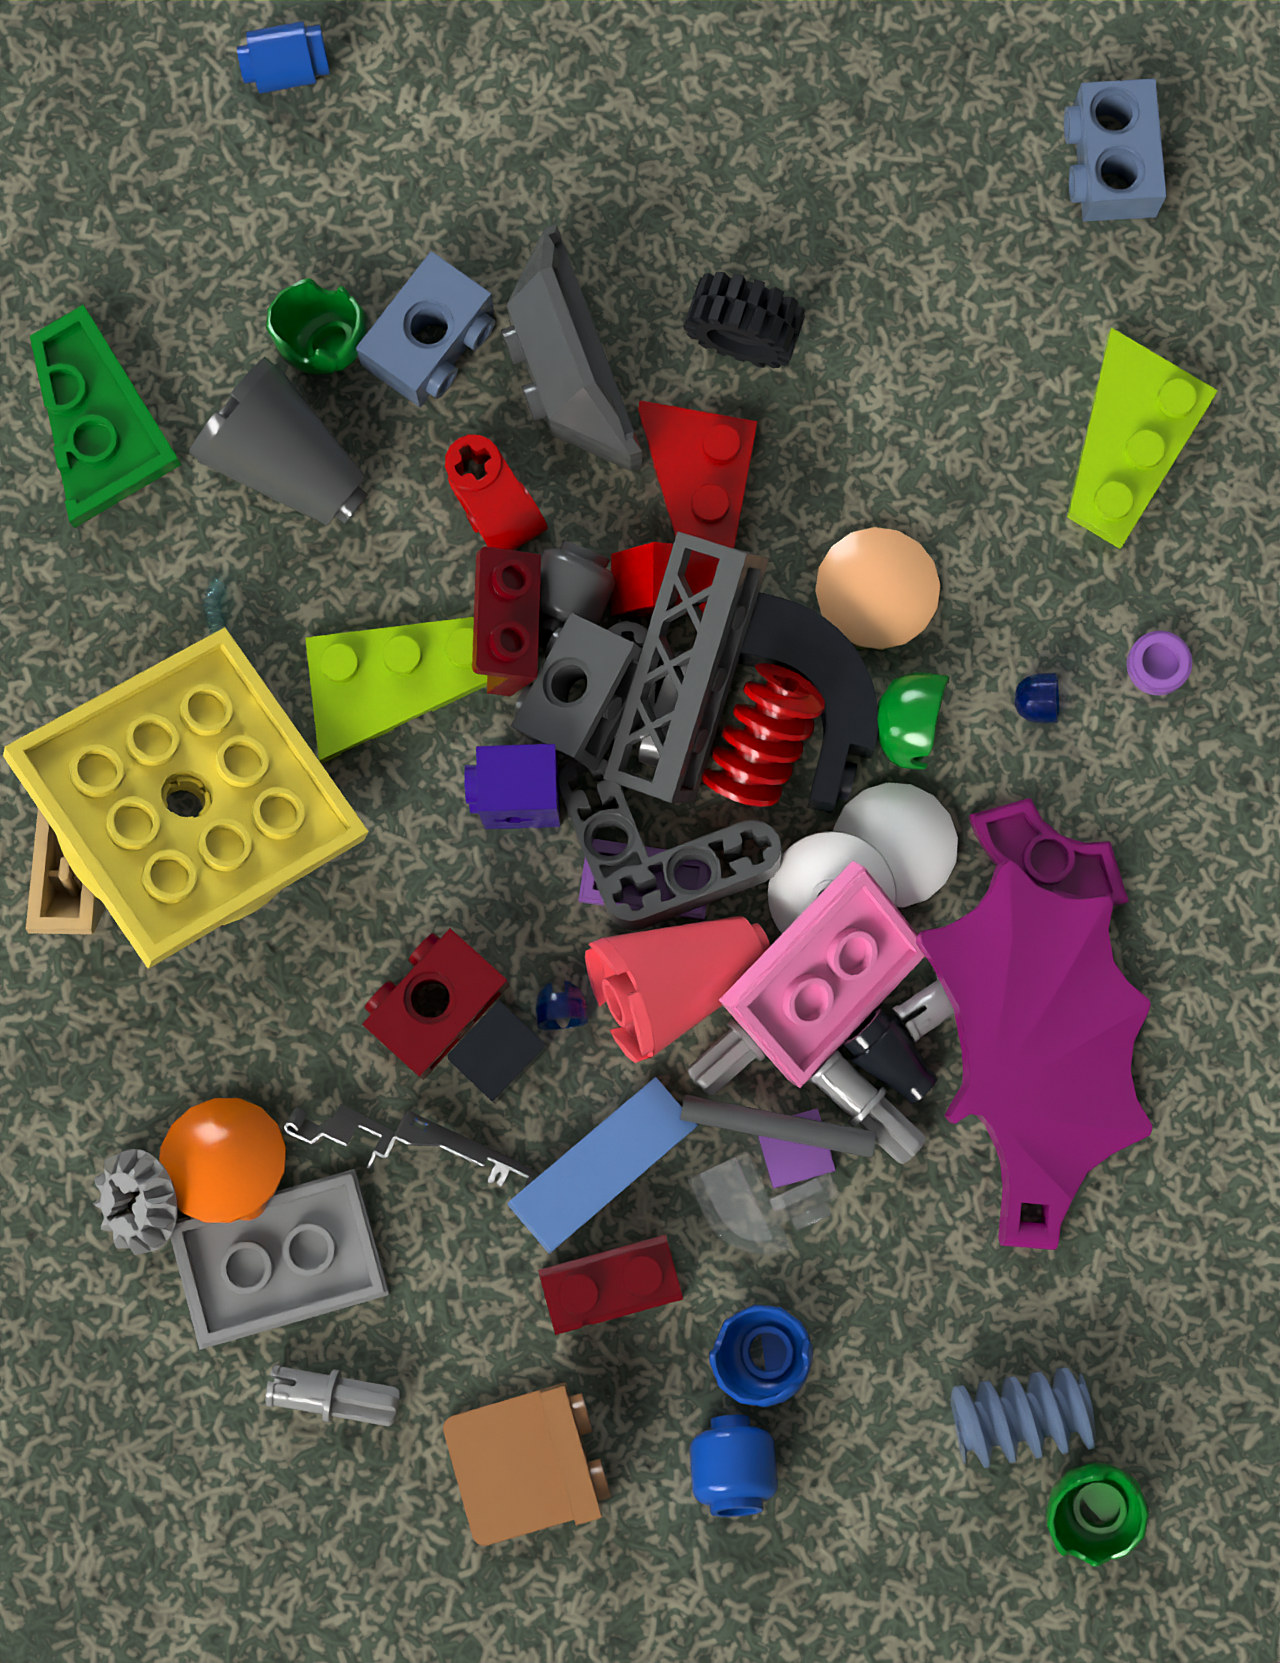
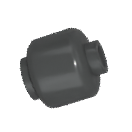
M564 540L560 549L547 548L543 550L540 554L539 627L554 633L559 627L564 626L570 613L599 626L616 587L615 576L610 570L606 569L609 559Z

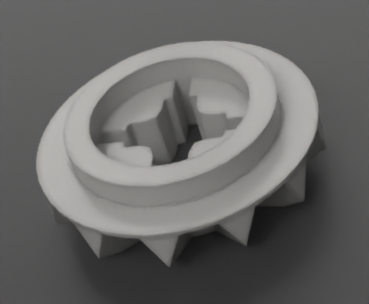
M140 1149L125 1150L104 1159V1172L94 1178L95 1185L101 1192V1197L93 1203L94 1206L102 1209L104 1219L101 1230L113 1231V1241L116 1249L130 1248L134 1255L161 1248L171 1237L177 1220V1198L168 1172L157 1158ZM140 1191V1194L135 1198L136 1202L132 1206L133 1213H130L128 1203L132 1199L131 1192Z

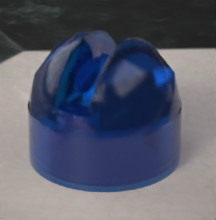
M1057 672L1029 675L1017 685L1014 705L1018 714L1028 722L1039 724L1059 723V682Z
M564 981L565 992L554 993L551 982L540 990L535 1006L537 1027L539 1029L547 1031L564 1029L555 1021L562 1018H570L569 1024L565 1028L580 1027L588 1023L586 1000L583 992L577 985L570 981Z

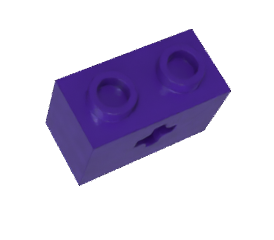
M555 744L476 746V765H465L464 768L466 804H469L470 814H479L484 829L561 827L559 763Z

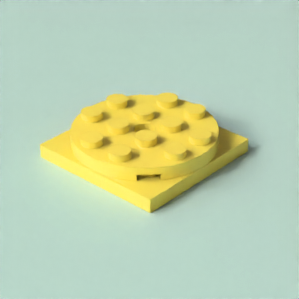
M226 627L4 747V759L56 833L64 857L73 872L103 902L148 969L216 928L240 920L257 911L285 887L364 841L369 832ZM179 790L189 791L199 798L202 810L195 818L193 816L182 817L167 809L166 798L171 793Z

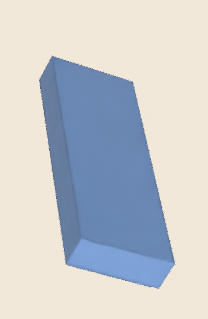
M655 1077L513 1197L507 1205L550 1254L698 1125L693 1122L680 1120L681 1105Z

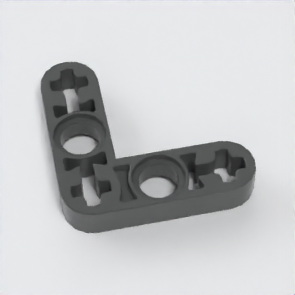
M602 758L596 772L572 760L567 761L561 769L559 786L563 802L607 914L621 928L629 930L647 928L762 884L774 877L780 868L782 860L780 837L773 827L757 820H748L734 824L648 857L620 784L606 779L597 784L599 798L604 810L598 811L595 814H592L589 801L583 790L572 792V790L579 787L578 776L582 773L589 772L594 781L603 779L608 761ZM613 806H617V807H618V809H611V808H612ZM581 818H588L584 822L581 821ZM611 826L620 828L629 837L628 844L623 852L608 857L595 851L592 842L598 831ZM753 839L757 847L768 845L769 848L763 851L764 862L753 865L748 857H742L729 862L732 876L725 879L722 878L720 861L714 851L724 849L725 861H728L743 853L742 843L746 840ZM686 861H702L710 868L712 872L711 878L701 889L687 890L679 886L675 881L676 870ZM664 872L666 888L672 899L663 902L659 889L642 897L643 908L638 911H632L627 903L616 904L624 899L623 888L634 885L638 893L647 892L657 888L654 874Z

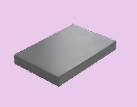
M356 1169L276 1191L274 1196L268 1200L265 1211L258 1218L250 1221L239 1219L231 1223H205L190 1216L176 1220L174 1231L170 1237L199 1350L390 1295Z

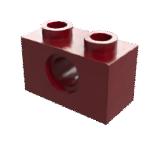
M451 928L441 938L434 932L426 937L408 959L414 968L397 986L391 980L387 981L376 991L364 1007L371 1015L362 1025L423 1080L510 986L508 980ZM429 984H440L448 989L450 995L449 1005L445 1012L433 1018L419 1015L415 1007V999L420 989Z

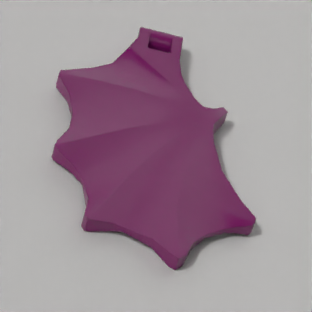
M1003 860L995 867L989 889L975 909L953 923L940 928L920 931L916 937V944L933 966L954 1009L962 1051V1085L944 1116L950 1123L956 1124L969 1114L977 1115L985 1125L1000 1161L1002 1200L998 1233L999 1243L1001 1246L1056 1250L1059 1244L1061 1223L1086 1174L1110 1155L1151 1135L1153 1126L1137 1099L1131 1074L1134 1041L1149 1013L1151 1003L1146 996L1127 981L1114 962L1109 936V925L1113 909V901L1110 896L1084 899L1062 897L1035 885L1020 866L1011 860ZM1021 1204H1042L1041 1223L1020 1221Z

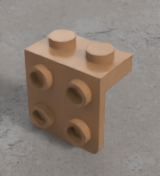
M567 1381L455 1414L445 1421L443 1426L444 1436L471 1534L477 1544L488 1546L571 1520H575V1524L580 1525L602 1518L603 1508L601 1500L611 1498L610 1488L601 1458L592 1461L588 1459L582 1435L593 1432L583 1394L571 1396Z

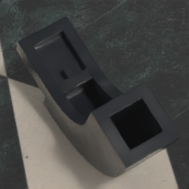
M759 592L738 664L754 668V665L759 663L784 667L800 674L821 692L825 700V709L820 715L823 727V740L807 808L831 814L837 798L848 801L851 794L857 764L846 761L847 754L871 759L875 751L878 735V707L874 686L860 654L850 640L835 625L817 612L797 602Z

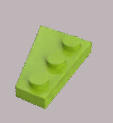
M1111 327L1106 340L1103 361L1094 393L1091 414L1067 518L1121 549L1218 390Z
M474 617L306 637L320 763L331 760L357 745L380 737L406 722L430 711L433 712L486 687L487 675L476 674L472 670Z

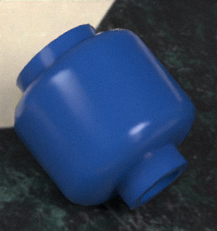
M724 1415L712 1418L710 1420L711 1429L696 1435L689 1447L694 1497L700 1503L710 1506V1514L713 1516L739 1517L762 1512L763 1502L771 1499L778 1490L776 1452L773 1437L764 1429L750 1427V1417L746 1415Z

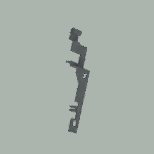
M341 1103L333 1118L329 1117L321 1125L305 1119L307 1113L302 1108L297 1107L293 1110L284 1126L286 1133L310 1144L315 1143L324 1136L347 1147L357 1127L381 1137L367 1165L369 1169L376 1155L382 1158L388 1157L397 1139L409 1146L441 1147L482 1167L486 1160L492 1161L495 1165L489 1175L488 1182L493 1183L499 1172L501 1173L497 1181L499 1186H503L510 1170L528 1178L525 1187L533 1181L532 1177L541 1175L508 1156L411 1111L405 1112L396 1132ZM415 1120L421 1125H427L424 1131L420 1127L412 1126Z

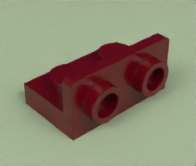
M487 546L482 547L476 553L472 670L476 674L487 675V694L511 697L537 679L540 554Z

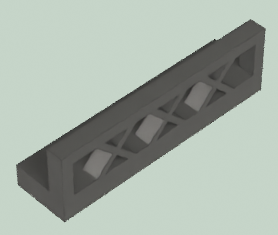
M677 531L603 779L670 803L695 802L702 781V773L706 768L769 558ZM692 550L720 559L712 585L696 595L693 594L684 576ZM680 594L683 602L676 605L678 595ZM707 601L704 613H702L699 605ZM688 612L698 633L693 648L675 658L666 635L670 622ZM661 656L664 664L657 668ZM688 663L684 676L680 667ZM669 674L679 694L673 711L657 719L647 698L652 683ZM642 718L646 726L638 730ZM669 725L668 732L665 737L662 729ZM648 736H651L660 755L653 780L626 771L633 745Z

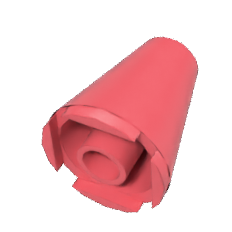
M734 916L602 937L588 944L591 949L585 951V961L589 981L599 1007L606 1002L615 1021L621 1026L610 1030L614 1040L624 1054L634 1063H637L647 1058H652L723 1006L719 999L770 947V942L765 931L758 923L750 924L745 917Z

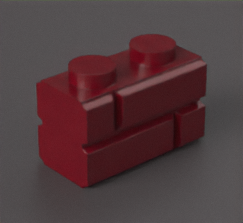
M666 1235L538 1270L555 1335L683 1300Z

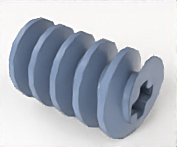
M1066 1367L1056 1369L1052 1388L1042 1372L1031 1373L1028 1379L1027 1393L1014 1376L1005 1377L1001 1397H999L990 1381L979 1382L975 1402H973L964 1386L958 1385L952 1389L951 1407L959 1450L964 1464L967 1451L974 1450L984 1468L990 1467L994 1446H1000L1009 1463L1017 1462L1019 1442L1026 1441L1036 1459L1043 1458L1045 1437L1051 1436L1060 1452L1066 1454L1069 1453L1071 1433L1078 1432L1088 1450L1095 1449L1096 1429L1094 1414L1082 1374H1079L1077 1383L1073 1374Z

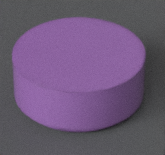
M1153 631L1143 635L1135 642L1127 656V671L1131 681L1137 688L1151 695H1167L1176 691L1188 679L1192 669V656L1188 646L1180 637L1167 631Z

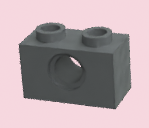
M570 613L564 626L559 627L550 637L545 650L546 660L537 675V679H535L534 683L527 685L521 692L515 707L516 717L511 727L538 744H555L558 754L596 772L619 728L642 649L635 643ZM587 678V689L583 696L569 703L568 695L573 684L580 679Z

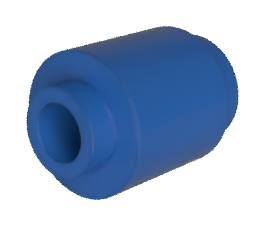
M304 21L246 31L247 45L237 46L238 60L244 84L256 82L259 94L315 84L316 77L330 74L320 24L305 27Z

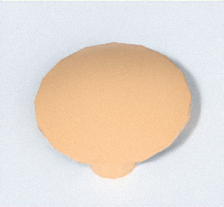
M873 527L852 532L830 548L819 566L815 593L821 615L835 625L856 649L884 650L905 645L926 629L937 611L941 585L934 561L919 542L898 530Z

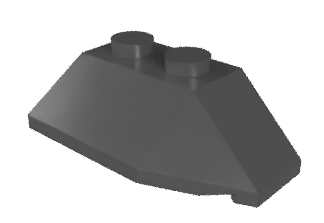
M557 224L545 227L507 303L510 326L501 329L506 350L513 365L524 362L531 383L523 385L522 391L534 422L545 418L552 436L629 471L642 467L640 444L618 390Z

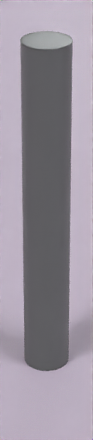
M690 1095L684 1096L680 1117L682 1121L869 1158L873 1156L877 1134L872 1131Z

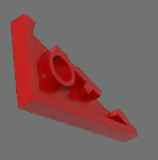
M640 400L638 417L643 427L674 537L676 538L678 531L734 548L757 421Z

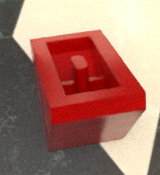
M651 542L611 554V572L615 576L616 587L610 599V616L652 617L674 544ZM692 550L684 576L693 594L696 595L712 585L720 559ZM680 594L678 595L676 605L683 602ZM707 601L699 605L702 613H704Z

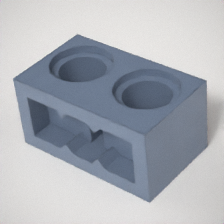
M1156 79L1081 83L1073 106H1066L1064 111L1066 144H1076L1078 165H1071L1069 170L1071 202H1081L1083 222L1156 217L1166 199ZM1102 115L1112 116L1121 123L1123 129L1116 131L1108 130L1098 123L1096 117ZM1107 173L1117 174L1125 179L1129 188L1122 190L1113 189L1105 184L1101 175Z

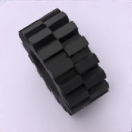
M715 272V275L706 273L702 278L700 277L683 328L685 331H688L687 335L691 339L699 340L698 345L705 349L714 348L717 350V354L729 355L742 362L744 360L750 361L754 366L764 368L765 364L771 368H780V365L787 366L791 360L806 315H804V308L797 306L798 301L793 297H783L784 291L777 287L768 289L764 287L765 282L754 279V282L746 281L744 275L734 273L733 277L730 278L725 272Z

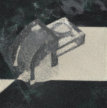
M748 1152L687 1179L701 1213L712 1231L730 1246L756 1254H773L791 1249L792 1247L781 1224L791 1219L796 1230L813 1224L831 1215L832 1213L827 1202L840 1197L835 1183L828 1172L769 1199Z

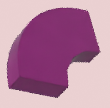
M1031 798L968 816L973 832L981 847L996 866L1003 860H1011L1020 866L1035 885L1065 898L1084 899L1110 896L1113 906L1129 902L1111 842L1084 843L1062 836L1042 820Z

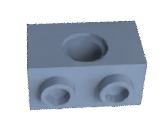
M431 251L357 345L356 351L361 366L419 408H421L430 395L439 399L455 380L458 368L454 364L467 347L474 351L479 349L494 328L495 319L491 317L494 313L491 293ZM427 325H438L447 331L444 338L435 344H423L415 339L418 331Z

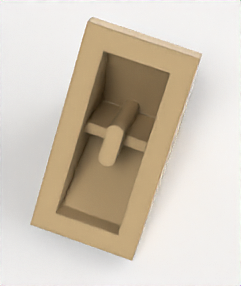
M38 808L26 931L35 934H94L106 907L73 872L64 857L56 833Z

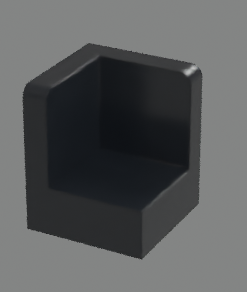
M499 1000L449 1052L448 1060L496 1105L545 1053L548 1047Z

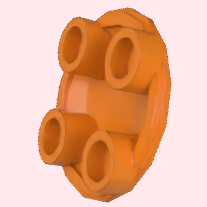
M213 1098L189 1108L171 1125L160 1147L159 1161L172 1180L177 1198V1207L183 1214L205 1223H231L239 1219L250 1221L258 1218L265 1211L268 1200L274 1196L285 1173L286 1145L281 1128L262 1107L240 1098Z

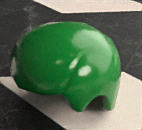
M307 278L294 283L278 293L267 309L266 329L281 357L294 369L308 374H333L347 368L358 357L356 347L368 332V317L363 308L353 296H350V293L344 286H339L337 291H330L320 287L313 279Z
M923 672L906 674L894 679L879 699L877 706V738L886 757L896 766L918 770L927 768L928 764L920 761L924 756H928L931 753L934 745L941 703L944 700V691L950 678L947 675Z
M1100 1462L1070 1468L1053 1485L1046 1508L1047 1527L1057 1551L1062 1556L1068 1554L1077 1557L1093 1567L1107 1563L1111 1559H1118L1128 1555L1145 1537L1149 1517V1507L1139 1483L1124 1470ZM1081 1500L1105 1524H1094L1087 1520L1081 1511Z

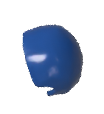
M755 1304L735 1313L723 1322L714 1347L709 1352V1362L719 1388L737 1402L768 1407L787 1401L800 1390L807 1380L813 1362L814 1347L810 1342L811 1338L800 1320L781 1307ZM760 1334L766 1371L755 1365L750 1354L752 1342Z

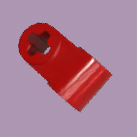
M468 434L458 438L450 445L445 455V469L448 474L450 487L467 513L466 517L474 532L480 533L487 547L515 550L548 530L546 521L524 485L518 482L497 446L490 439L481 435ZM472 458L478 465L485 463L486 476L477 480L471 473L464 474L463 462L466 459Z

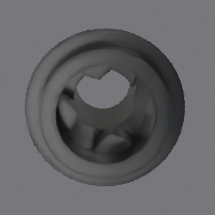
M880 1008L874 1010L843 1043L852 1053L850 1061L900 1093L910 1104L920 1100L938 1080V1076L928 1067L897 1016L888 1017Z

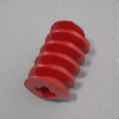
M759 663L754 666L757 672L767 680L766 684L749 681L743 687L744 693L755 701L756 705L738 703L733 708L734 716L746 726L745 728L735 725L724 727L722 736L735 748L731 749L721 746L714 748L712 758L718 765L724 768V771L714 768L704 769L702 780L708 787L724 797L742 804L764 807L772 806L780 800L782 795L781 784L790 779L793 771L791 762H795L801 757L804 748L801 740H806L812 735L815 724L812 718H816L823 713L825 700L821 692L800 674L774 664Z

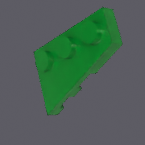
M84 304L30 335L44 407L48 412L55 445L53 449L57 468L61 473L66 496L67 515L69 523L73 528L78 527L182 465Z

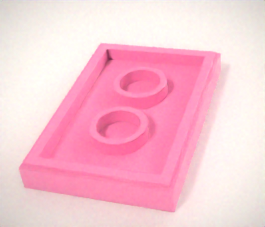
M852 861L719 1001L786 1079L798 1088H801L916 967L925 955L916 944V937L918 936L916 931L867 869Z

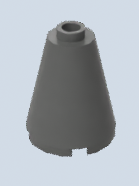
M263 357L230 393L232 397L221 411H216L195 439L189 449V453L199 463L326 526L334 517H337L345 524L368 496L366 492L359 488L366 476L281 368L266 357Z

